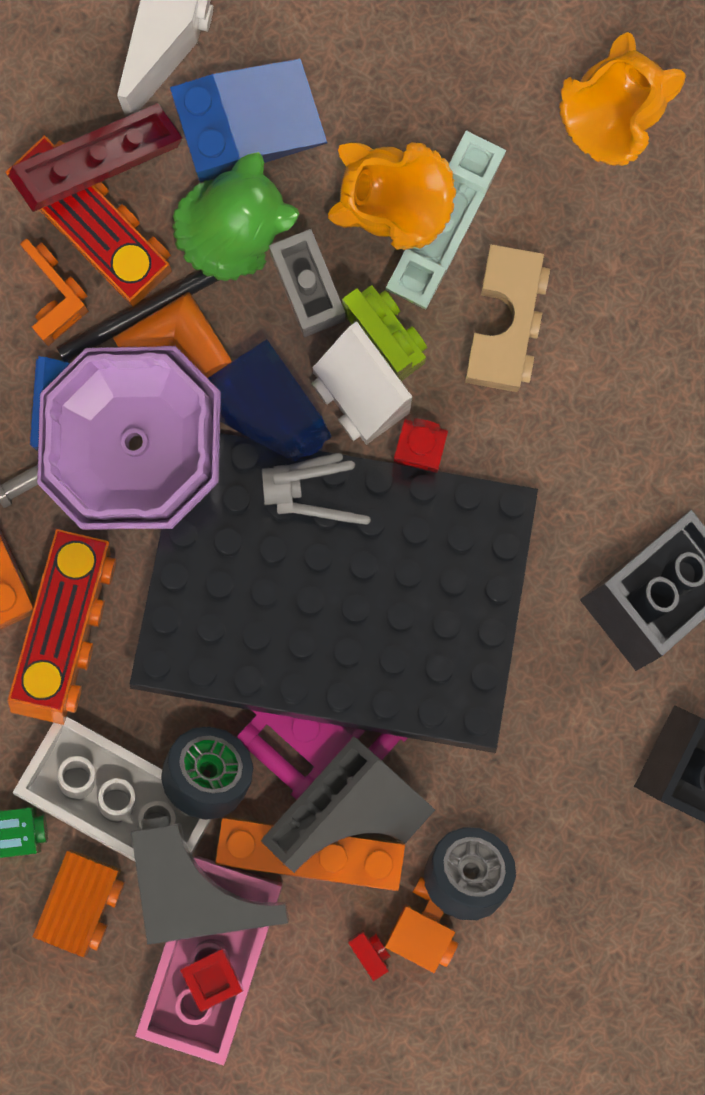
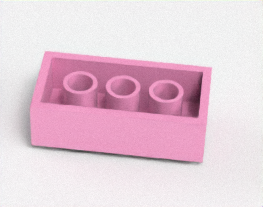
M200 856L194 857V860L204 873L225 890L253 901L278 902L283 883L234 867L217 865L215 861ZM269 926L166 942L135 1037L224 1065ZM224 948L244 990L200 1012L180 969Z

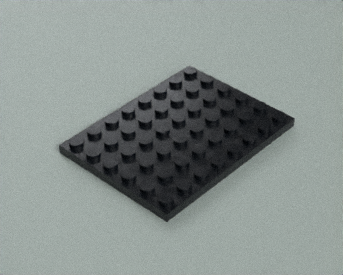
M220 433L219 483L172 529H161L130 679V689L496 753L538 489L439 471L436 473L411 466L343 455V459L340 462L353 461L355 467L352 470L301 479L302 497L293 498V503L369 516L371 519L369 524L350 523L297 513L278 514L277 504L265 505L262 469L290 465L335 453Z

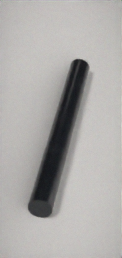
M199 270L56 348L63 361L68 362L76 358L85 348H94L184 294L190 292L193 295L219 280L214 276H206L202 273V270Z

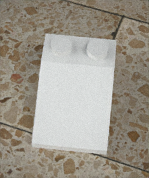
M140 0L117 94L125 116L141 110L197 44L200 30L208 32L213 15V5L210 4V0Z
M357 321L346 329L313 366V374L317 378L311 383L313 388L326 405L332 401L336 403L344 414L338 421L353 441L361 437L367 445L410 414L411 394Z

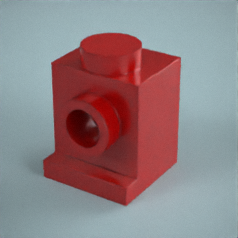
M414 418V421L405 419L393 463L437 473L448 430L441 429L439 424L428 420Z

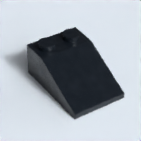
M692 510L684 514L580 599L635 671L662 657L705 619V526Z
M674 705L634 787L704 823L705 719Z

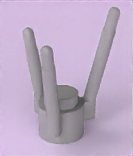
M341 453L321 456L290 465L262 469L265 505L277 504L278 514L297 513L364 525L369 524L371 521L370 517L365 515L293 503V498L302 497L301 479L352 470L355 467L353 461L340 462L343 459Z

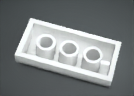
M66 717L64 725L52 724L13 791L14 795L135 861L131 832L142 829L141 820L169 816L170 825L181 823L183 835L191 854L195 851L212 820L188 816L172 804L164 793L161 780L162 769L69 717Z

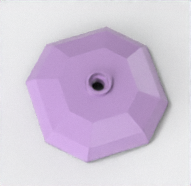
M176 346L85 348L40 393L37 484L82 530L172 529L219 483L221 392ZM141 436L143 440L142 446L138 450H130L129 441L131 438Z

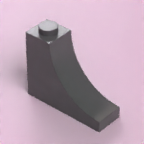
M353 737L260 841L285 866L295 873L303 863L321 849L349 836L363 833H381L397 838L406 844L435 809L356 737Z
M169 816L141 820L142 829L131 832L147 945L287 924L289 922L287 902L271 903L249 900L225 890L210 879L190 853L183 835L181 823L170 825Z

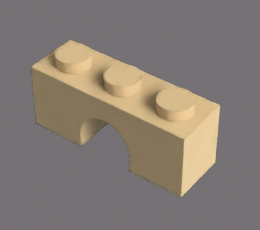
M490 244L481 295L503 301L511 311L512 325L504 333L495 336L474 333L465 383L518 392L521 382H530L534 356L526 355L529 338H538L542 312L534 311L537 294H546L550 268L542 267L544 254Z

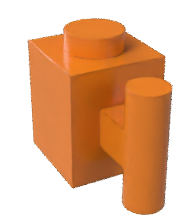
M420 876L412 893L428 900L423 912L405 904L385 943V948L435 973L439 964L444 967L448 966L459 943L452 940L455 930L440 922L444 912L432 902L425 888V880Z

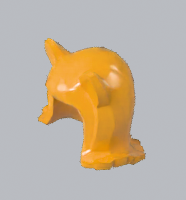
M626 32L613 42L608 57L589 68L581 81L571 77L563 81L561 89L562 101L559 103V108L565 130L572 137L574 144L578 145L579 149L585 154L589 153L593 160L597 162L602 161L612 166L627 165L629 161H635L639 157L638 155L648 146L649 136L646 131L660 120L665 112L667 103L679 94L684 85L686 74L680 69L662 70L657 63L637 51L633 35Z
M414 142L407 144L406 151L404 152L395 147L372 149L361 143L339 145V157L345 164L346 169L341 185L340 202L335 204L328 212V219L332 223L343 228L361 227L376 236H391V245L396 250H408L414 246L421 249L425 245L431 244L437 238V235L443 232L445 224L449 223L451 219L450 214L454 210L455 204L453 199L456 197V189L454 187L453 171L450 169L447 160L441 158L439 152L436 150L432 151L431 148L426 147L423 143Z

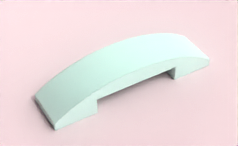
M465 131L449 163L450 169L453 171L454 187L456 189V197L453 199L455 204L454 210L450 214L451 219L449 223L445 224L443 232L438 234L431 244L425 245L421 249L414 246L412 249L404 251L385 290L425 310L427 309L487 193L506 153L505 149Z

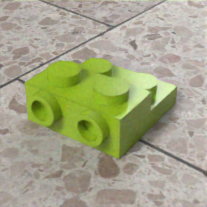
M371 285L363 292L356 288L342 298L347 320L351 325L357 321L400 381L425 364L426 356L423 354V351L428 348L426 343L412 326L405 330L396 317L401 311L387 291L384 290L379 294Z

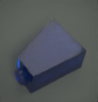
M267 339L208 377V380L221 392L220 422L293 462L303 456L316 453L323 446L324 442L332 437L323 418Z

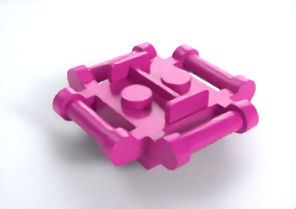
M253 711L256 716L241 731L237 738L241 740L250 753L293 790L290 795L297 800L353 737L359 739L366 730ZM266 725L271 727L314 766L306 777L258 735ZM381 733L368 749L382 761L400 740L405 742L408 738Z

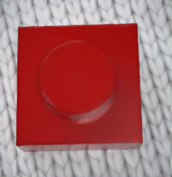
M364 930L348 939V944L373 982L389 972L384 961L390 958L391 955L377 934L368 938Z
M224 948L180 969L200 1012L244 990Z

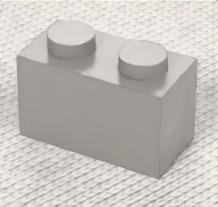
M312 229L269 245L271 258L303 337L305 338L345 322V310Z

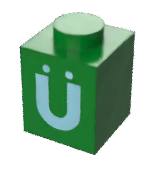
M36 807L0 811V858L40 853V843L48 842L45 815L37 816Z

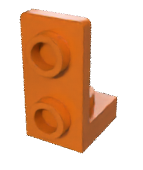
M26 238L20 243L21 247L65 297L60 303L56 300L51 301L35 316L38 322L32 328L44 343L49 346L89 312L82 303L88 295L71 276L65 281L62 280L53 269L59 262L42 242L34 247Z

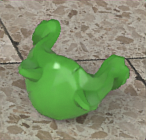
M259 152L240 158L231 171L220 174L214 180H205L203 183L197 184L186 195V198H182L178 202V208L174 211L172 227L174 229L173 235L177 239L175 242L176 248L184 251L183 258L187 263H191L195 270H202V273L206 276H214L217 280L223 281L237 280L240 275L246 276L247 274H254L257 270H262L266 264L264 259L266 256L265 252L268 251L269 245L272 244L275 236L289 230L298 220L300 215L298 209L284 203L280 191L270 179L263 175L264 160Z

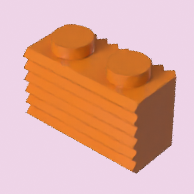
M72 849L67 850L32 937L83 958L88 954L90 948L98 951L108 925L101 923L107 905L113 908L116 907L125 882L118 880L121 869Z

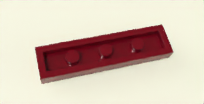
M157 103L12 166L8 177L32 212H35L176 149L183 138Z

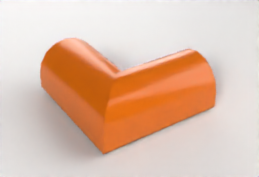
M190 292L113 337L118 347L176 346L211 383L236 369L234 362Z

